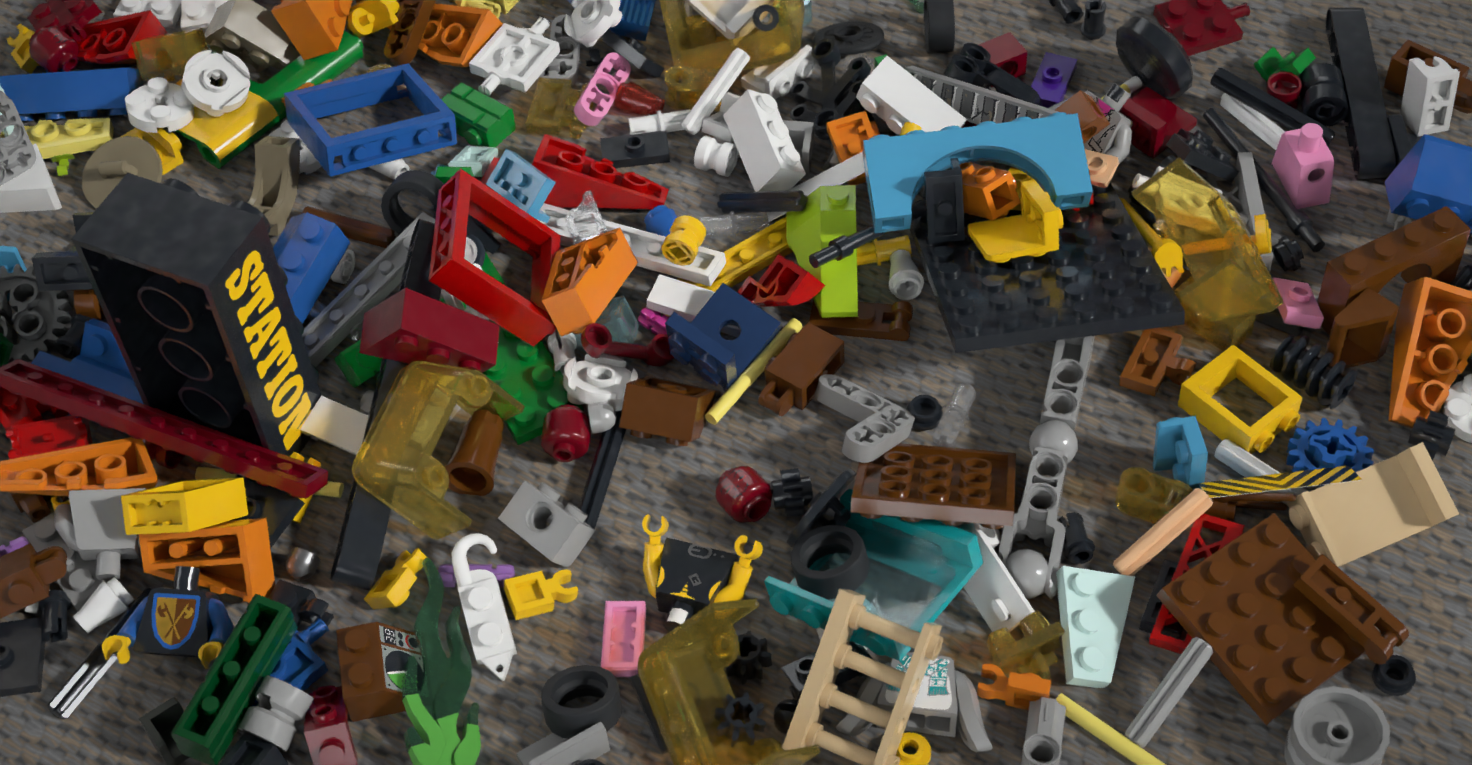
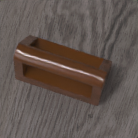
M1367 287L1334 318L1325 354L1331 352L1334 355L1330 365L1333 367L1343 360L1346 363L1345 368L1376 362L1386 353L1399 306ZM1349 329L1347 339L1345 340L1347 330Z

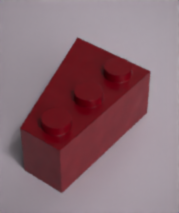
M405 287L364 313L359 353L458 373L467 377H475L496 365L500 325Z

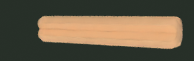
M1200 488L1194 489L1114 560L1113 565L1118 573L1134 576L1212 506L1213 502L1208 494Z

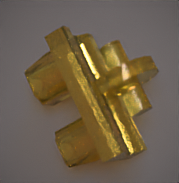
M1037 610L1020 621L1019 628L1025 638L1016 642L1008 629L1003 627L988 635L986 644L993 657L992 664L998 666L1004 675L1017 669L1019 674L1033 673L1049 680L1051 675L1049 666L1058 662V658L1053 650L1060 647L1059 637L1064 635L1065 630L1059 621L1050 625L1047 619Z

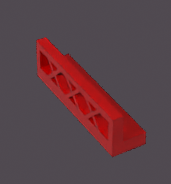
M1202 514L1193 523L1172 581L1190 570L1188 567L1190 562L1203 557L1205 559L1241 536L1244 533L1245 525ZM1202 527L1224 533L1223 539L1206 545L1200 536ZM1162 604L1150 635L1149 644L1182 654L1193 638L1188 633L1185 641L1162 634L1165 626L1177 622V619Z

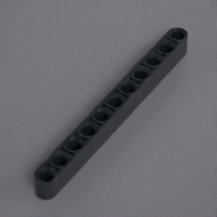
M419 218L411 237L399 291L406 287L439 301L442 288L429 281L435 223ZM382 358L332 565L331 581L368 591L373 585L424 366Z

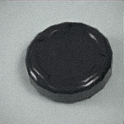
M1135 16L1117 29V52L1125 68L1132 76L1139 77L1144 85L1166 99H1176L1192 86L1193 70L1188 55L1177 39L1161 25L1157 24L1156 21Z

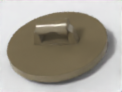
M124 136L106 142L91 155L84 168L82 188L86 199L97 209L127 173L160 183L163 172L161 158L153 146L138 137Z

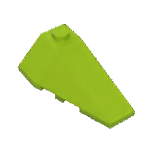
M856 185L820 186L807 196L808 202H806V208L803 211H787V244L795 254L797 265L825 285L813 297L821 317H858L857 248L854 249L852 255L840 261L834 259L818 268L812 267L809 262V256L828 247L830 241L842 235L848 237L857 232Z

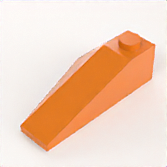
M435 3L418 49L443 65L469 67V62L499 30L503 23L489 9ZM414 20L410 21L406 28L410 27ZM393 25L388 26L386 28H388L391 31Z
M1422 277L1404 285L1396 319L1388 421L1413 428L1417 416L1427 419L1430 410L1438 413L1449 396L1450 387L1458 374L1463 373L1468 365L1467 360L1472 353V291L1428 277Z
M132 437L0 461V492L69 497V490L154 488L158 482L157 474L143 440Z

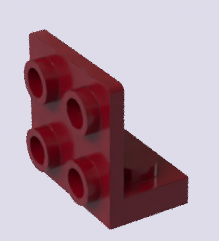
M1148 87L1132 98H1128L1119 111L1133 121L1131 144L1153 159L1168 148L1166 144L1174 133L1177 134L1181 128L1190 131L1197 124V118Z

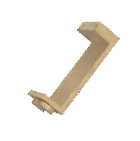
M1423 442L1406 449L1396 456L1355 472L1362 480L1327 484L1313 491H1305L1297 495V499L1293 502H1286L1289 507L1290 520L1295 528L1301 531L1307 544L1306 549L1316 560L1321 554L1325 555L1337 567L1459 515Z

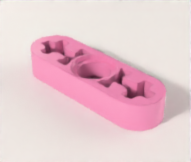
M618 53L607 54L574 107V113L583 124L596 126L600 123L629 76L631 66L622 55ZM612 68L616 70L614 77L608 74ZM596 84L605 86L609 94L602 93ZM591 102L597 104L593 111L589 109Z

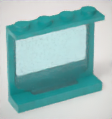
M848 488L840 497V502L850 512L853 490ZM850 512L851 518L845 525L855 530L863 539L869 559L870 570L867 578L855 590V592L866 596L863 603L866 611L920 633L924 622L933 623L983 564L976 534L943 524L937 520L923 519L919 522H908L898 516L886 515L872 519L863 517L860 513ZM844 553L825 555L816 560L809 569L816 571L831 570L844 564L851 555ZM771 576L764 580L770 597V604L778 613L793 616L805 621L813 628L825 630L835 599L827 600L801 589L795 577L789 584ZM861 627L858 630H853L849 641L865 646L877 655H886L898 661H901L911 649L909 646Z

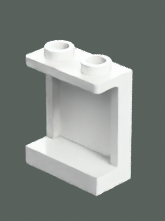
M684 0L735 46L756 27L752 17L757 7L764 4L775 7L780 2V0ZM767 11L761 13L760 21L768 14Z

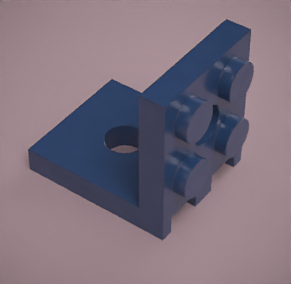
M722 283L691 323L676 312H673L665 322L671 355L684 365L690 363L694 370L707 382L714 386L720 384L723 390L727 391L781 329V322ZM727 325H734L740 329L741 333L734 340H725L721 337L720 331Z

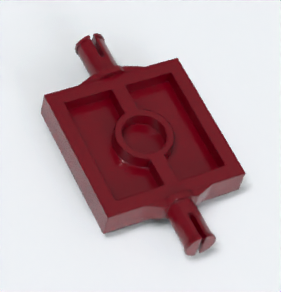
M45 0L47 3H41L36 6L27 19L36 31L43 27H59L67 35L72 36L75 41L81 42L80 35L83 39L86 38V32L82 28L102 13V11L93 0Z
M1171 0L1155 5L1153 15L1159 24L1177 39L1186 54L1191 56L1242 40L1244 32L1235 19L1249 16L1250 8L1249 5L1247 6V3L1229 8L1222 0Z

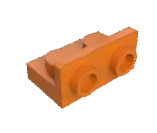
M866 111L827 122L826 126L839 163L862 152L863 140H869L873 136L880 135L876 122L869 121ZM865 173L847 181V184L859 185L865 183Z

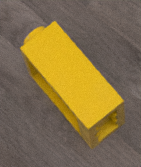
M1232 345L1181 384L1178 406L1189 415L1196 416L1199 423L1222 441L1229 439L1250 454H1253L1255 451L1259 453L1264 452L1272 444L1279 432L1283 430L1287 433L1296 426L1300 419L1299 409L1302 396L1235 345ZM1235 378L1275 407L1251 427L1212 398L1215 393Z
M244 477L184 480L121 496L126 535L192 532L248 515Z

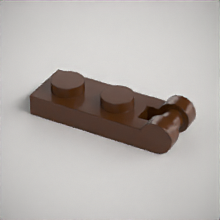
M813 300L809 323L832 335L907 341L911 330L908 322L913 316V306L906 301H897L893 305L858 301V317L822 318ZM883 320H891L892 322L887 324L883 323Z
M1323 554L1293 584V586L1365 648L1368 658L1377 664H1385L1394 653L1393 647L1401 646L1409 636L1407 627ZM1373 625L1380 630V634L1372 628Z

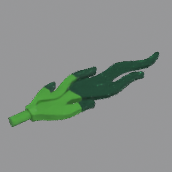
M425 558L422 564L428 578L429 591L414 624L416 642L423 660V683L419 691L416 683L417 660L415 656H409L405 664L402 701L414 727H409L405 732V745L413 765H475L481 747L478 726L479 704L477 702L472 703L464 718L462 740L459 738L456 728L459 710L469 690L472 678V662L458 622L461 609L459 606H455L445 624L450 651L448 659L442 648L438 632V619L444 596L442 577L433 562Z

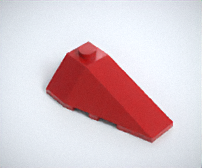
M151 10L86 24L82 28L86 32V38L83 39L80 35L79 37L82 41L77 42L79 47L77 57L78 61L103 64L137 65L147 62L154 63L165 56L172 37Z
M544 134L532 165L556 182L545 200V204L556 207L653 209L659 205H665L669 189L634 172L623 174L613 167L614 162L606 158L596 161L585 155L587 149L575 143Z

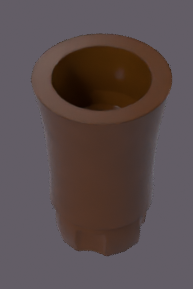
M477 410L473 412L472 417L464 425L455 450L442 471L444 483L454 492L485 496L493 490L495 467L504 428L503 420L499 415L492 414L488 410Z

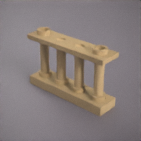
M839 589L782 748L798 755L809 753L811 748L814 749L816 746H819L861 765H899L900 758L895 755L929 661H934L941 650L943 637L939 636L942 626L936 623L924 622L921 633L867 612L866 607L863 606L865 595L852 590ZM861 627L914 648L907 672L905 673L853 652L852 646L848 645L853 630H858ZM845 667H848L899 688L900 691L892 713L838 691V686L834 685L839 669L843 670ZM832 706L885 728L886 730L878 752L824 731L823 725L820 722L825 708L829 709Z

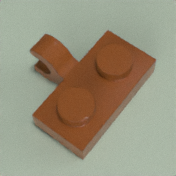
M1161 328L1144 329L1120 375L1119 386L1155 397L1165 376L1169 377L1173 383L1181 385L1193 375L1192 373L1197 363L1187 358L1175 357L1181 346V334Z

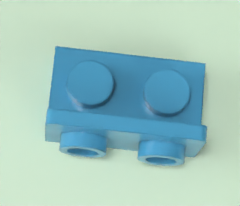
M505 149L486 185L535 219L548 223L550 216L543 212L541 207L556 182L517 153Z
M1196 416L1173 417L1156 424L1153 457L1154 471L1173 469L1175 484L1177 487L1183 486L1187 497L1194 489H1201L1198 483H1204L1208 457Z

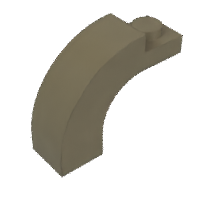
M266 136L255 144V182L248 203L260 210L268 219L271 227L268 235L278 236L284 230L296 199L300 171V143L298 138Z

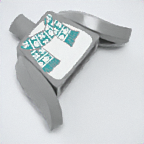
M908 652L901 661L892 659L891 663L883 664L906 673L913 652ZM937 656L934 661L930 660L904 731L955 737L957 725L960 737L970 750L974 752L991 751L993 747L984 729L979 700L970 679L964 673L955 671L954 660L950 657ZM867 676L856 698L892 713L900 689ZM846 713L836 729L846 735L857 736L865 732L873 723Z

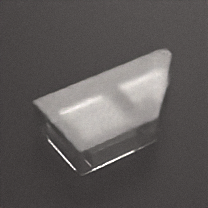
M591 190L586 191L583 195V201L576 209H571L565 217L566 226L573 245L607 232Z

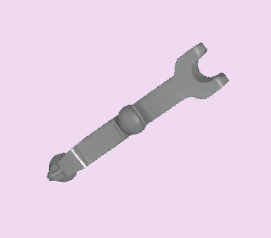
M1095 336L1056 340L1040 425L1035 428L1029 439V448L1033 457L1030 462L1021 506L1018 509V513L1014 514L1013 526H1004L998 556L1026 599H1034L1043 593L1052 599L1057 593L1056 572L1060 567L1065 538V527L1057 521L1067 464L1072 461L1078 450V440L1074 430L1090 366ZM1040 506V507H1044V508H1046V509H1037V508H1034V507ZM1026 535L1031 539L1044 538V545L1051 548L1049 562L1041 553L1031 549H1019L1011 554L1013 543L1015 541H1023Z

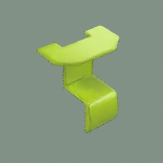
M64 154L51 158L53 162L59 161V166H57L58 176L68 175L69 159H75L73 155Z

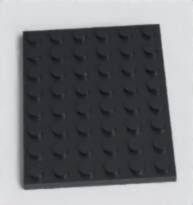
M1111 183L1106 188L1092 185L1094 197L1092 205L1080 207L1077 212L1072 209L1061 210L1063 228L1059 229V250L1046 252V254L1038 257L1027 255L1011 258L1004 263L987 261L968 234L969 224L989 220L983 217L964 213V241L931 244L928 243L926 214L911 221L910 232L955 353L1184 325L1185 310ZM1009 210V214L1005 217L1022 215V212Z

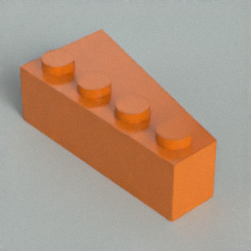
M280 0L281 4L274 6L271 10L304 60L338 50L353 0Z

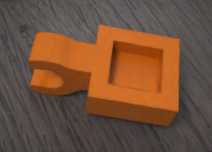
M994 664L982 665L981 677L994 681L993 684L978 682L977 695L983 699L1006 700V706L1029 710L1030 701L1039 700L1041 697L1049 698L1052 680L1043 679L1033 673L1019 674L1010 672L1008 678L998 666Z

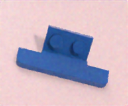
M94 318L85 322L81 353L71 362L43 351H39L31 364L144 404L109 324Z

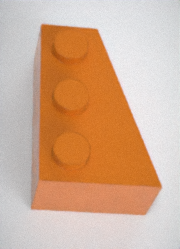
M620 227L556 251L541 301L560 336L572 332L580 334L589 324L595 323L637 265L638 261Z
M267 518L230 520L192 532L139 534L144 573L174 581L176 566L200 568L199 586L209 588L210 592L220 595L226 593L243 598V601L250 603L254 595L268 598L276 586Z

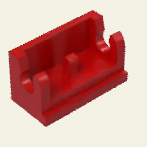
M72 415L11 426V429L6 430V437L10 438L12 450L8 451L9 459L93 444L89 420Z

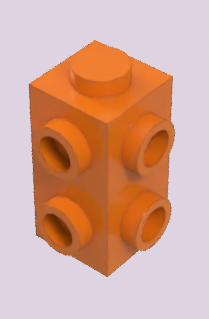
M971 161L960 164L963 182L964 213L995 220L1004 218L1009 214V210L1021 203L1016 191L1017 183L1010 171L975 164Z

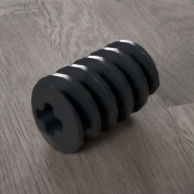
M1294 335L1284 339L1271 359L1270 368L1274 372L1282 371V376L1286 380L1291 381L1294 379L1295 387L1298 389L1306 388L1305 392L1308 396L1314 398L1318 396V402L1322 406L1330 405V409L1339 406L1352 390L1358 371L1352 369L1346 375L1342 374L1346 363L1342 360L1332 367L1330 364L1334 355L1331 352L1319 358L1318 356L1322 349L1319 344H1315L1309 350L1306 349L1310 341L1308 336L1301 337L1297 342L1294 340Z

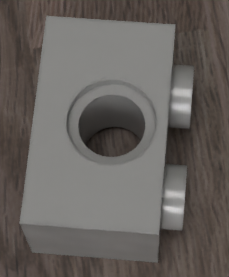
M524 481L498 519L550 561L568 568L596 530L584 522L588 516L571 503H568L565 507L557 501L561 495L544 482L536 486ZM552 515V522L546 528V521Z

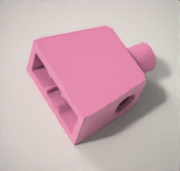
M1307 123L1301 129L1284 132L1272 160L1275 171L1297 209L1326 204L1330 201L1334 157L1322 137L1323 129L1314 123Z

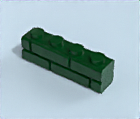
M261 595L253 596L246 608L247 613L241 616L206 674V681L200 684L171 732L182 754L208 765H218L237 733V727L248 707H252L256 700L255 694L265 675L270 676L297 630L292 610L287 605Z

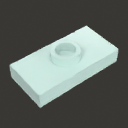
M466 146L448 163V167H471L475 177H482L493 158H498V148Z

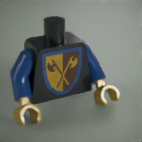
M176 566L173 589L152 588L149 596L141 601L117 635L110 636L103 641L102 651L105 660H109L110 656L118 651L117 658L119 663L126 664L130 660L128 648L134 646V652L143 654L198 657L204 668L209 669L210 662L217 658L234 630V625L223 602L219 601L216 594L198 590L200 568Z

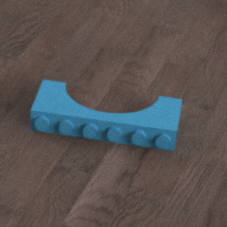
M1057 112L1047 117L1036 119L1019 117L1011 122L1004 123L985 121L972 127L947 126L940 131L924 132L922 130H914L901 136L876 135L869 140H863L862 156L874 233L910 229L913 202L918 192L925 185L924 172L942 171L950 168V158H958L959 164L970 161H991L1015 167L1036 180L1043 190L1048 192L1053 204L1061 210L1088 207L1093 193L1078 113L1067 115L1064 112Z

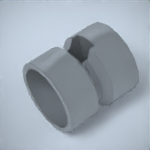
M265 675L255 694V698L258 701L257 705L248 707L237 728L242 732L273 743L278 750L286 752L297 732L294 726L295 721L304 719L314 699L291 684Z

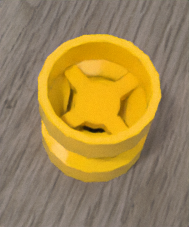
M678 216L670 228V234L666 236L661 247L665 258L681 266L693 263L699 251L698 247L702 245L707 234L703 223L692 216Z

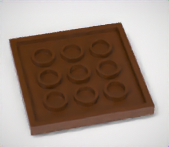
M899 443L872 462H859L851 496L850 512L860 513L861 516L872 519L886 515L898 516L908 522H919L923 519L940 520L943 524L952 526L961 525L964 522L979 523L981 526L989 529L1013 526L1016 453Z
M1275 513L1164 586L1156 595L1192 638L1198 637L1212 647L1213 654L1210 660L1266 726L1365 654V648L1293 586L1316 559ZM1373 625L1372 628L1380 634L1377 628Z

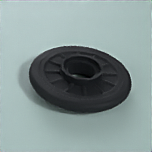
M841 22L821 29L814 37V45L823 39L829 38L840 49V56L856 55L868 52L879 46L884 40V32L879 26L868 22Z

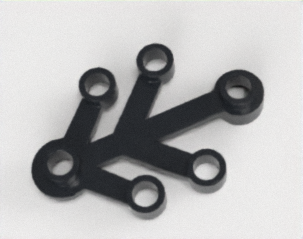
M826 38L817 42L811 51L812 57L821 67L822 91L808 86L805 81L796 82L789 91L797 103L810 101L822 106L823 110L819 113L810 111L805 104L795 106L790 112V117L793 121L814 122V132L821 140H830L826 129L827 122L846 117L855 104L860 103L856 95L864 81L862 79L866 78L871 72V67L866 59L858 57L850 62L848 70L836 83L835 66L840 62V49L832 39ZM850 87L849 94L837 107V101Z

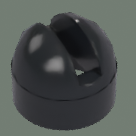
M785 699L779 702L774 710V725L781 733L787 734L794 716L793 712H795L799 702L795 699Z

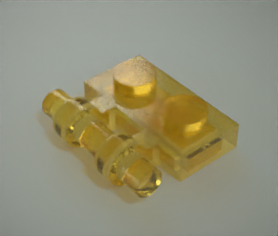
M539 77L525 123L527 133L559 135L561 127L568 126L570 127L569 136L573 139H579L588 125L580 122L574 110H567L568 105H576L588 83L583 84L581 90L572 88L571 80ZM594 102L590 103V110L593 108Z

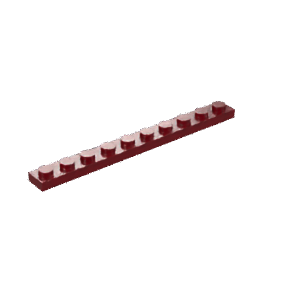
M16 359L0 367V387L9 390L12 394L24 395L37 400L42 405L54 406L67 411L72 416L84 417L99 423L102 427L114 428L129 434L132 438L144 439L160 445L165 450L176 451L190 456L197 462L212 464L224 469L227 473L239 474L255 480L263 486H272L288 492L292 497L306 499L328 483V470L29 362Z

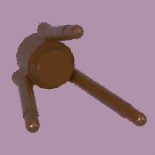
M1251 493L1211 498L1213 504L1204 514L1234 522L1237 507L1285 511L1288 508L1287 504L1278 502H1293L1297 499V496L1284 493Z

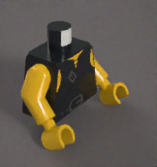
M647 514L643 518L642 527L649 535V542H645L643 573L649 594L657 600L658 611L668 613L664 623L668 631L677 635H684L687 633L691 620L710 624L717 613H724L743 599L753 567L750 566L751 560L759 558L763 552L760 541H755L753 550L749 554H746L744 551L745 544L747 543V536L745 535L739 536L735 541L734 548L737 554L671 538H666L665 543H661V536L668 531L667 519L662 516L661 528L656 532H652L649 526L651 521L650 515Z

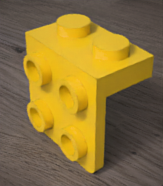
M1036 180L1021 182L1022 215L981 221L968 225V234L987 261L1004 263L1011 258L1027 255L1038 257L1046 254V252L1059 250V229L1063 228L1062 211L1053 204L1048 192H1044Z

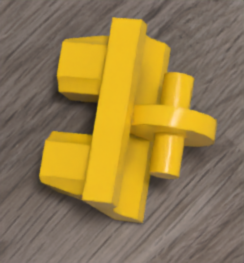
M363 0L350 8L347 18V29L360 39L391 26L399 21L395 13L398 12L400 5L397 0Z

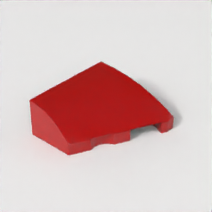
M778 254L758 282L748 276L737 293L760 307L792 306L812 299L825 285L794 262Z

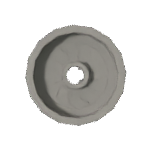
M1331 686L1317 689L1304 697L1294 712L1291 728L1285 740L1284 759L1287 765H1381L1390 743V726L1383 710L1370 697L1350 688Z

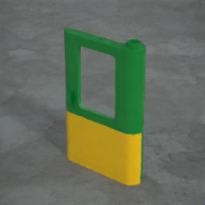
M344 31L337 51L307 60L299 56L262 84L249 79L250 88L246 101L238 109L224 113L222 116H211L194 105L192 121L174 132L195 142L204 159L220 169L287 117L286 107L282 101L284 93L294 91L307 82L313 83L316 86L328 79L333 81L363 58V43L355 34H349ZM182 79L175 84L182 86Z

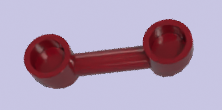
M599 323L589 324L581 334L582 346L587 354L593 358H600L602 354L641 359L651 366H664L674 359L670 355L667 334H657L647 346L612 341L610 331Z

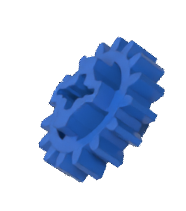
M1322 418L1320 426H1316L1312 421H1307L1305 430L1301 428L1295 429L1294 436L1290 438L1288 443L1286 465L1293 466L1292 472L1347 465L1354 472H1358L1373 465L1374 461L1371 459L1374 450L1373 448L1366 447L1367 436H1355L1356 426L1346 430L1342 428V420L1338 419L1334 426L1329 425L1326 418Z

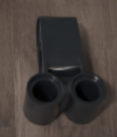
M975 43L964 44L960 54L952 56L943 73L944 76L991 90L988 84L992 85L998 93L1039 106L1041 103L1040 96L1036 90L991 63L990 53L984 47Z

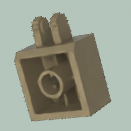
M228 0L219 6L202 39L210 44V48L218 54H222L225 51L237 56L244 62L250 72H261L270 66L277 70H282L301 56L296 48L289 45V37L272 12L252 0Z

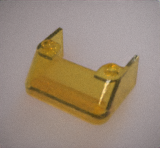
M659 0L675 71L683 81L696 82L715 77L736 48L742 49L750 56V60L743 70L793 59L800 51L805 13L803 0H774L772 6L779 15L778 24L774 29L761 31L758 28H754L747 36L730 40L724 35L716 37L714 26L701 15L687 17L683 0Z
M1177 158L1131 192L1136 200L1154 214L1157 222L1153 226L1162 239L1174 240L1181 247L1183 258L1193 276L1194 282L1180 291L1179 294L1184 301L1192 306L1201 320L1209 319L1215 323L1264 314L1273 311L1283 304V299L1236 209L1220 192L1182 159Z
M418 360L404 366L399 371L353 461L352 473L355 481L362 488L426 535L438 540L469 527L472 519L443 498L449 486V475L446 468L431 456L455 405L460 406L471 416L474 411L488 410L492 414L499 415L503 421L522 413L525 406L478 370Z
M757 599L711 603L640 654L637 666L638 674L674 765H801L821 753L818 745L784 751L782 745L773 738L759 739L752 746L746 741L737 742L733 748L731 747V740L725 735L718 737L716 735L717 727L722 722L714 718L715 709H726V695L730 694L735 699L724 668L735 661L739 653V640L733 624L759 607ZM733 716L732 720L735 721L738 720V718L736 716Z

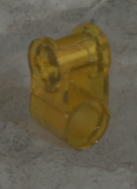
M684 66L669 68L664 75L665 83L668 86V91L665 94L666 104L675 109H692L719 72V69L687 68ZM680 75L682 76V83H679ZM677 92H680V101L677 100ZM721 101L716 106L714 111H720Z
M1131 467L1124 470L1120 476L1115 504L1120 512L1155 525L1187 497L1193 489L1182 481L1163 477L1144 468ZM1175 492H1178L1177 498L1173 496Z

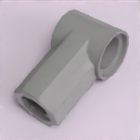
M1041 697L1039 700L1030 701L1021 765H1060L1066 707L1058 703L1056 699ZM1036 759H1042V760H1045L1046 762H1042V763H1041V762H1038V761H1035V760H1036Z

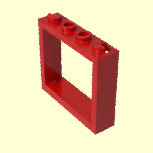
M460 168L438 191L429 281L533 347L547 334L552 335L556 330V326L541 300L556 251L560 250V235ZM468 214L533 257L530 301L464 259Z

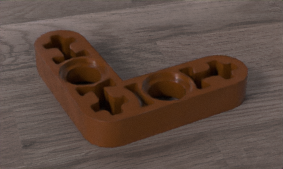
M397 0L400 7L395 15L399 21L393 24L384 47V55L395 66L408 64L414 59L436 0ZM414 20V22L412 23V25H411L410 27L406 28V26L410 23V21Z

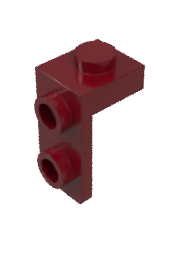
M327 685L316 689L313 693L309 694L314 700L305 715L304 735L313 765H358L356 749L347 722L348 710L343 700L342 686Z

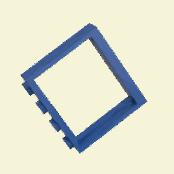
M409 63L284 93L289 125L330 177L457 144L455 114ZM406 85V89L397 90V86ZM407 96L423 113V116L331 138L316 120L317 118ZM340 155L341 162L333 164L334 157Z

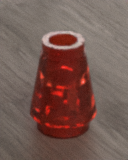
M632 81L629 84L625 82L620 83L614 100V107L619 108L621 113L643 116L657 114V111L660 110L662 113L665 105V99L660 98Z

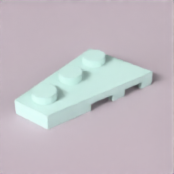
M1062 566L1056 572L1066 684L1105 688L1112 681L1135 576Z

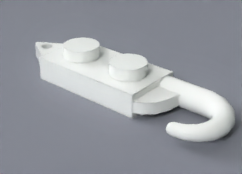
M480 533L469 534L462 537L452 550V566L478 665H485L501 681H504L512 656L517 654L499 583L496 576L488 570L477 569L470 571L466 557L468 549L476 544L486 546L492 554L497 552L494 541L488 536ZM499 668H503L501 672H497Z

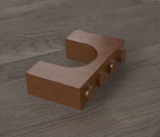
M1445 206L1328 261L1317 301L1324 316L1321 327L1330 336L1336 315L1367 287L1379 293L1400 272H1402L1400 277L1406 283L1422 277H1428L1450 284L1456 277L1471 229L1449 207Z

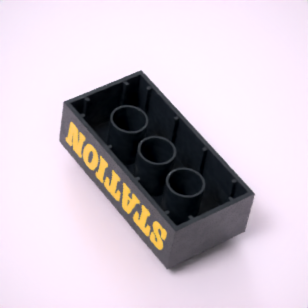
M127 173L71 240L143 403L289 457L293 452L300 454L311 436L303 434L300 429L322 395L317 383L319 373L310 362L302 338L304 327L295 316L286 289L288 283L287 275L278 265L268 235L271 230L268 219L260 210L247 202L235 200L229 205H225L199 196L193 188L177 179H166L161 184Z

